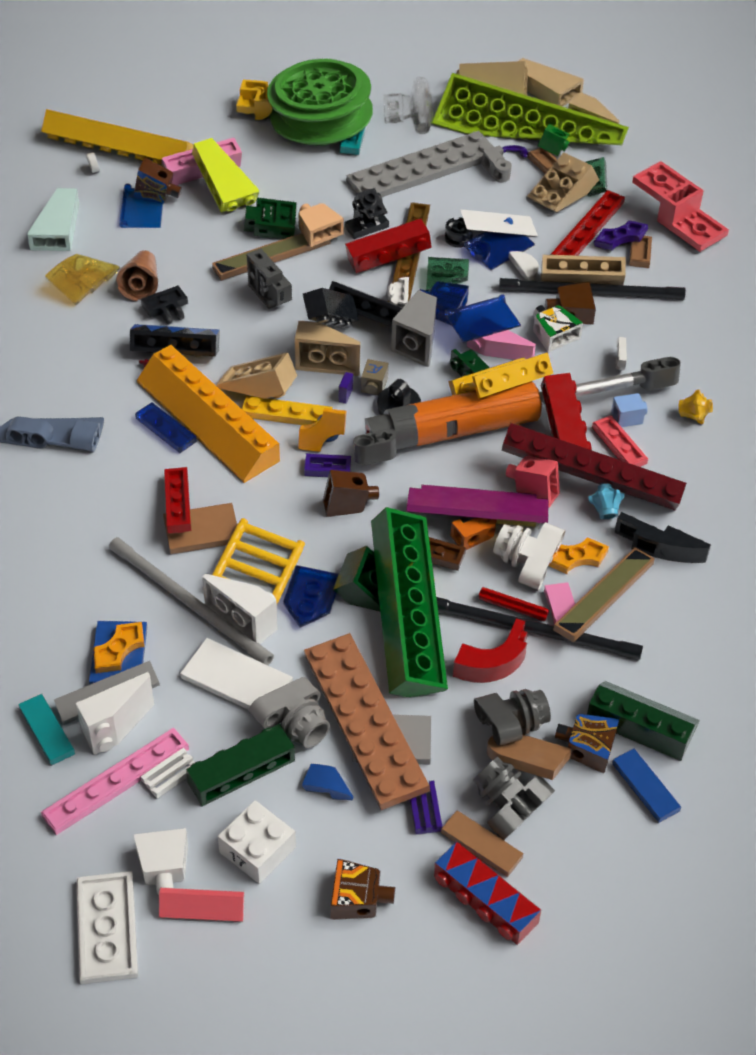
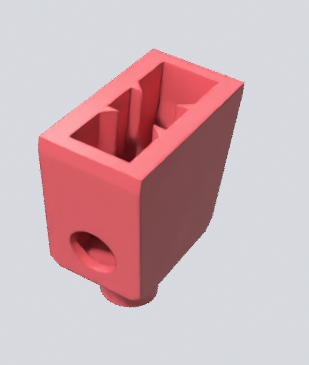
M525 456L518 466L508 465L506 477L515 479L517 493L536 494L537 499H548V508L560 494L558 461Z

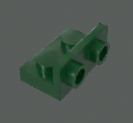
M456 349L451 350L450 366L461 377L490 368L472 349L462 354Z

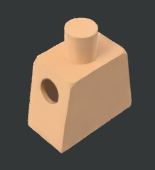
M320 203L311 207L309 204H303L300 207V212L298 213L299 229L310 247L344 234V218L327 205Z

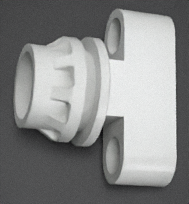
M545 522L536 539L531 537L532 530L530 528L523 532L524 528L520 525L511 527L504 524L496 539L493 553L499 555L503 562L507 564L512 560V567L516 568L520 562L525 564L518 582L539 590L546 577L547 567L552 562L554 553H557L562 543L565 530Z

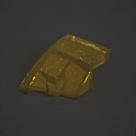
M75 254L56 265L45 277L69 300L77 305L88 293L92 294L104 281L108 282L120 270V267Z

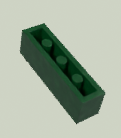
M280 724L272 728L269 727L262 730L259 734L249 739H243L237 745L226 750H220L210 758L193 763L186 769L187 783L201 806H205L294 762L295 747Z

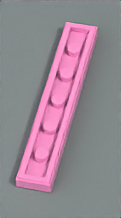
M173 727L41 811V816L52 831L58 835L140 782L142 775L180 749L184 748L188 751L189 745Z

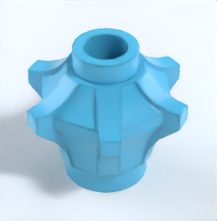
M606 483L599 485L596 493L588 496V501L595 506L600 519H612L618 516L620 502L625 496L624 493H620V490H615L611 484Z

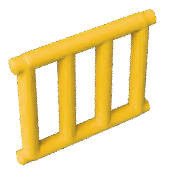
M241 518L212 575L226 578L222 575L226 567L275 585L272 594L278 604L300 558L305 542L302 540L297 542L248 524L247 519ZM245 532L292 550L289 559H285L244 543L240 539ZM235 549L284 568L280 577L232 559L231 557Z

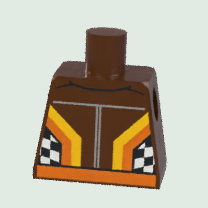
M337 859L331 900V919L376 917L377 902L394 904L396 887L380 885V870L377 868Z

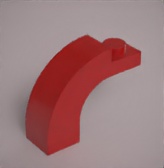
M516 618L507 640L499 647L479 649L462 643L454 661L453 677L469 682L487 683L503 679L515 672L523 663L526 655V639L528 632L524 631L526 621Z

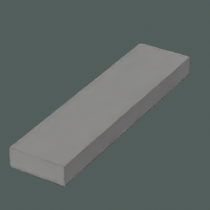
M147 661L54 699L63 724L79 719L76 707L77 702L146 672L150 674L152 688L160 686L151 662Z

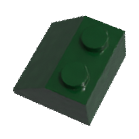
M364 546L346 555L333 590L350 605L380 612L375 556L368 546Z

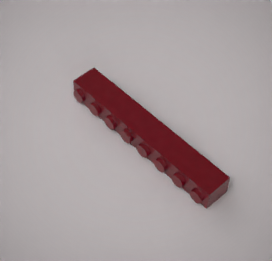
M511 422L501 450L521 458L532 456L558 461V470L599 485L611 484L613 489L620 490L622 493L672 510H676L680 505L687 484L686 482Z

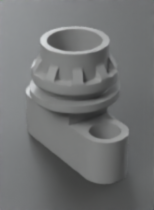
M301 677L257 698L249 708V713L265 729L282 722L281 727L286 735L293 742L301 743L305 748H311L320 743L330 729V723L325 719V713L317 703L321 693L305 677Z

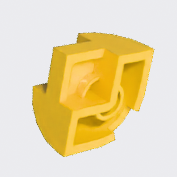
M243 79L239 89L240 97L236 105V111L244 114H255V120H263L268 117L273 110L267 98L268 82Z

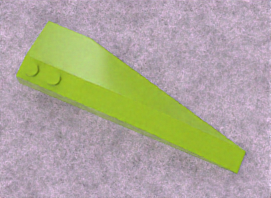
M452 73L432 121L434 125L464 134L480 131L483 136L541 140L545 129L550 124L569 133L567 140L570 142L621 146L629 127L455 73Z

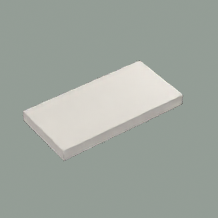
M209 638L205 639L180 673L181 679L249 710L251 704L257 698L293 681L292 676Z
M132 871L76 877L80 984L138 978Z

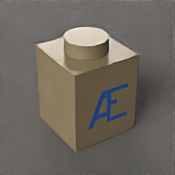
M367 359L361 376L362 393L379 395L385 389L388 380V362Z

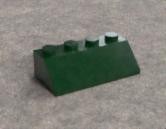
M607 681L598 685L587 711V715L619 719L616 734L679 761H682L700 721Z

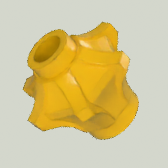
M700 389L696 390L690 397L679 400L680 416L696 420L699 424H704L705 417L713 411L712 400L704 397Z

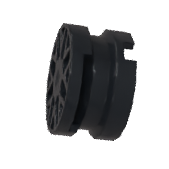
M459 217L457 220L451 218L446 222V243L450 246L461 248L468 246L472 242L473 230L466 228L463 217Z

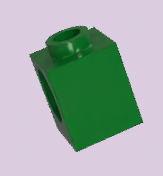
M549 124L541 137L538 147L558 156L561 151H566L570 143L567 140L569 133Z

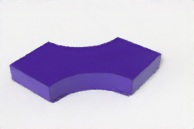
M629 220L617 228H603L594 240V247L613 251L620 244L640 242L648 231V224Z

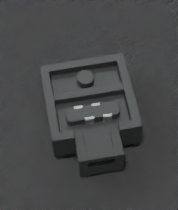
M261 248L247 253L248 286L267 308L271 309L291 301L292 284L285 278L282 271Z

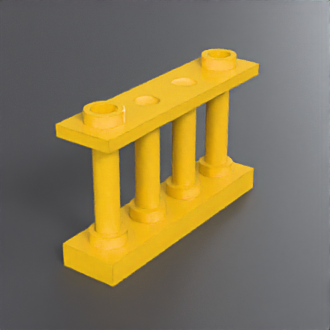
M547 352L528 359L523 357L448 381L452 395L476 391L478 398H482L554 373Z

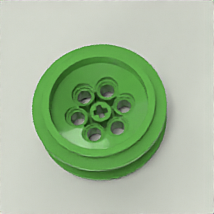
M312 59L294 64L277 74L268 86L267 98L273 108L270 113L271 124L281 136L298 143L325 145L350 138L362 131L372 118L373 106L369 98L371 93L370 79L357 66L335 59Z

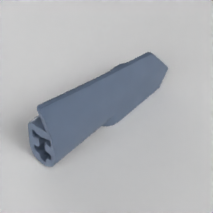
M14 417L0 426V442L34 448L54 445L94 452L102 433L104 418Z

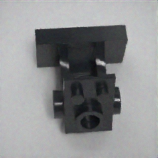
M375 188L357 193L354 201H352L354 209L353 219L345 221V229L353 239L388 228L389 220L384 216V214H387V210L383 204L381 194L377 193ZM369 222H372V223H373V224H371V225L365 226L366 223H369Z

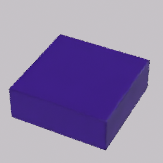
M344 373L339 384L338 401L347 404L353 390V373Z

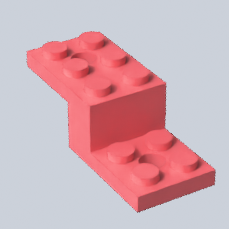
M662 161L633 176L632 183L660 202L657 222L699 252L728 236L729 229L700 210L704 190Z

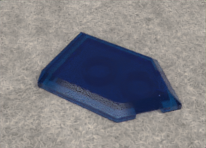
M299 565L295 566L283 604L300 628L331 613L337 594L333 588L339 576L338 573Z

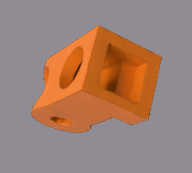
M474 518L465 523L458 519L452 522L450 536L457 545L466 547V550L494 537L497 519Z

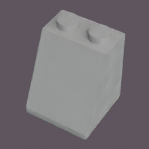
M418 290L392 320V352L429 367L435 331L437 297Z

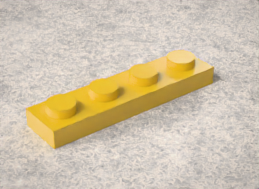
M246 395L242 410L252 419L310 425L315 423L318 417L323 414L324 408L333 409V407L269 398L264 399Z

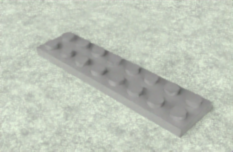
M480 131L348 174L346 181L356 193L375 188L377 193L379 192L382 197L482 164L483 150L493 148L494 146Z

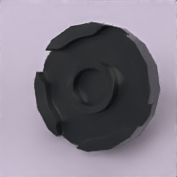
M397 379L378 395V412L380 415H383L386 409L421 402L419 394L410 388L404 380Z

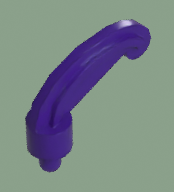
M508 145L502 147L503 153L506 151L520 152L522 157L527 158L528 151L523 146Z

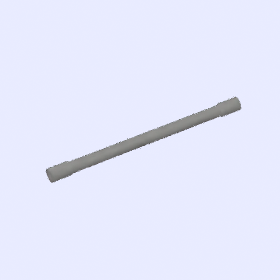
M116 537L110 542L109 548L113 552L130 562L242 647L255 660L266 665L273 661L274 654L259 643L254 642L136 553L132 547L120 538Z

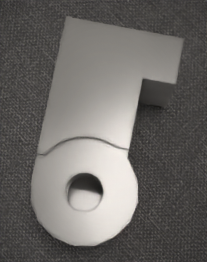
M501 146L483 150L482 165L496 181L507 182L510 180L512 164L504 159V150Z

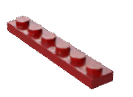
M607 190L551 255L578 256L624 204L625 197Z

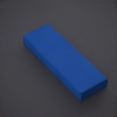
M635 748L613 759L612 765L658 823L680 812V804Z

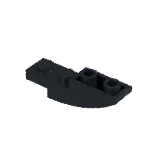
M623 512L617 518L614 533L633 541L631 549L637 548L652 557L682 563H705L707 561L711 544L669 525L664 531Z

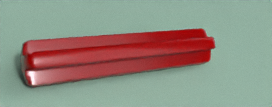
M482 587L478 598L482 601L541 621H545L548 617L549 610L545 607Z

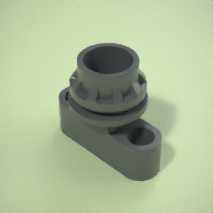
M522 689L519 692L517 690L511 691L510 697L507 700H502L497 692L477 697L473 700L475 713L482 725H492L493 740L498 746L522 740V734L526 735L530 731H537L542 724L548 723L551 720L549 703L542 690L531 691Z
M497 756L473 779V782L478 786L479 795L482 798L486 795L488 796L489 800L486 802L488 806L494 801L501 808L487 824L502 840H505L555 790L543 777L537 775L524 787L518 780L522 773L519 771L514 774L512 770L515 767L512 764L503 762Z

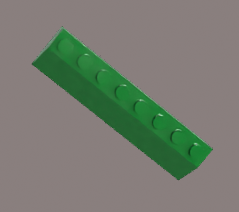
M385 507L371 520L389 694L411 698L443 692L448 689L427 519L424 516Z

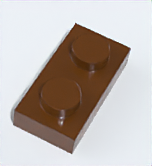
M429 537L432 563L459 571L466 554V547Z

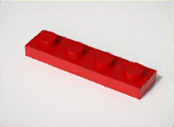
M187 467L164 469L167 532L169 534L192 531Z

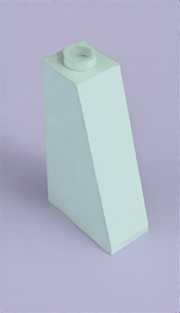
M77 188L56 189L28 231L30 250L71 251L79 209Z

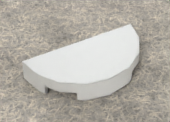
M509 252L508 258L525 280L533 281L538 274L539 264L537 260L525 252Z
M409 277L399 278V281L389 285L387 296L390 303L401 307L407 304Z
M619 337L616 346L615 368L617 370H625L627 362L626 337Z

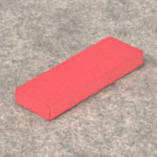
M612 415L592 423V429L619 460L639 467L648 463L647 456Z
M160 888L159 917L243 922L244 892Z

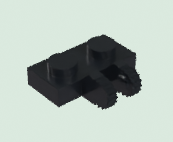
M179 285L141 298V306L150 318L162 314L164 321L170 324L173 320L169 311L172 309L179 320L185 318L181 306L188 304V297Z

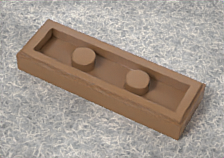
M458 810L441 829V834L455 843H460L473 855L506 877L512 873L523 859L524 853Z

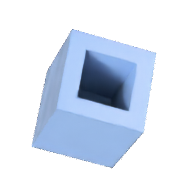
M639 393L617 396L613 399L611 413L621 427L643 424L644 417L647 414V404L645 401H642Z

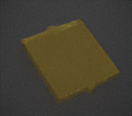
M497 519V524L500 526L506 524L511 527L519 525L523 528L539 529L537 522Z

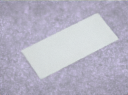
M461 210L468 230L538 236L530 216Z

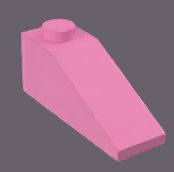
M483 317L468 331L467 347L484 356L516 360L523 357L528 359L535 355L536 344Z

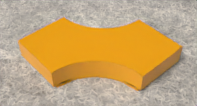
M324 408L323 414L318 421L310 425H301L298 449L321 452L323 443L328 438L334 435H344L347 411Z
M588 537L576 545L568 546L561 544L548 566L565 574L581 565L599 567L608 553L609 546Z
M142 622L116 625V632L113 637L105 644L93 648L96 673L121 670L122 662L130 652L137 648L145 647Z

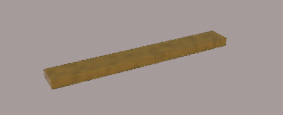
M411 202L406 223L421 218L427 226L430 205ZM421 252L397 259L392 284L399 281V278L409 277L408 301L411 298Z

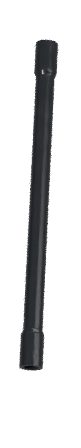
M500 278L499 290L557 292V288L560 286L578 283ZM590 284L592 294L660 297L684 300L686 295L685 287Z
M436 597L438 612L449 613L508 628L513 627L517 618L526 621L525 632L572 642L555 632L553 625ZM583 633L575 642H572L640 660L643 645L612 640Z

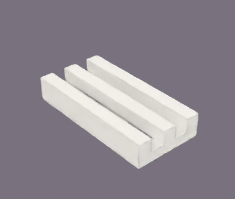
M182 748L142 775L141 781L158 799L187 779L186 769L195 763L193 757L190 754L188 755L187 751ZM187 764L189 765L187 768H185L184 770L175 775V773L179 771L181 768H183ZM165 779H169L168 781L160 785L158 788L155 787L161 782H163Z

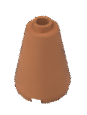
M142 250L138 252L119 270L116 282L119 292L125 298L138 301L141 298L156 293L158 289L156 258L150 251Z

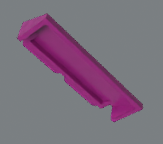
M421 484V488L409 487L406 509L409 512L534 523H548L549 517L548 499H537L536 494Z

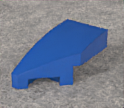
M310 764L302 784L305 791L329 793L332 799L353 801L352 793L335 767Z

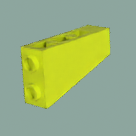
M213 138L194 143L192 155L221 213L225 211L232 212L240 206H250L257 201L259 195L258 188Z

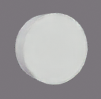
M94 152L87 154L86 157L91 172H99Z

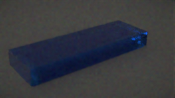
M153 402L135 413L136 419L179 453L197 442V437Z

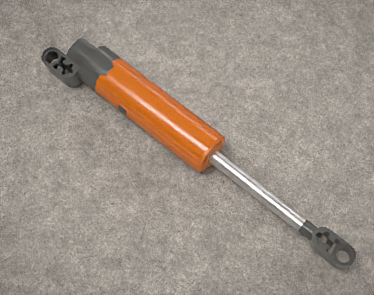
M675 357L659 358L643 362L641 370L637 372L576 384V398L638 384L646 390L676 385L679 383L681 362ZM530 381L482 398H478L476 391L386 409L383 415L365 418V434L354 438L355 462L360 465L383 462L395 458L397 455L396 450L509 427L510 422L519 425L538 421L542 413V405L545 404L542 392H539L536 384Z

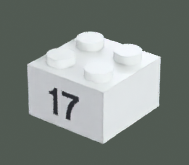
M255 800L218 835L219 853L260 884L296 848V831Z

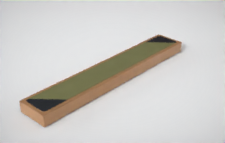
M300 233L213 262L212 269L220 280H224L247 272V253L261 248L275 263L328 245L330 240L310 247L303 234Z
M634 548L554 624L553 630L570 641L575 642L654 564L655 558Z

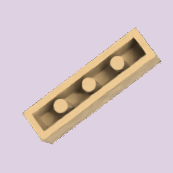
M542 256L541 281L624 285L626 257Z

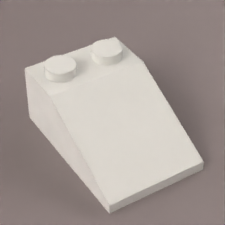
M209 574L202 576L205 605L254 642L261 644L278 630L277 601L272 593L266 592L259 586Z
M146 672L76 703L81 732L94 755L109 751L112 747L118 745L154 706L150 674Z

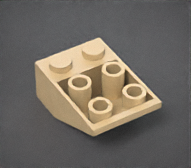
M563 152L527 197L558 212L587 195L599 181V178L592 165Z

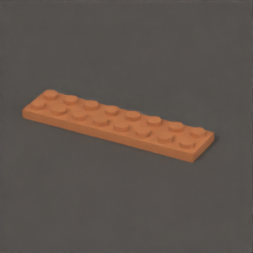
M348 633L305 649V657L380 810L429 792L430 785L351 634Z

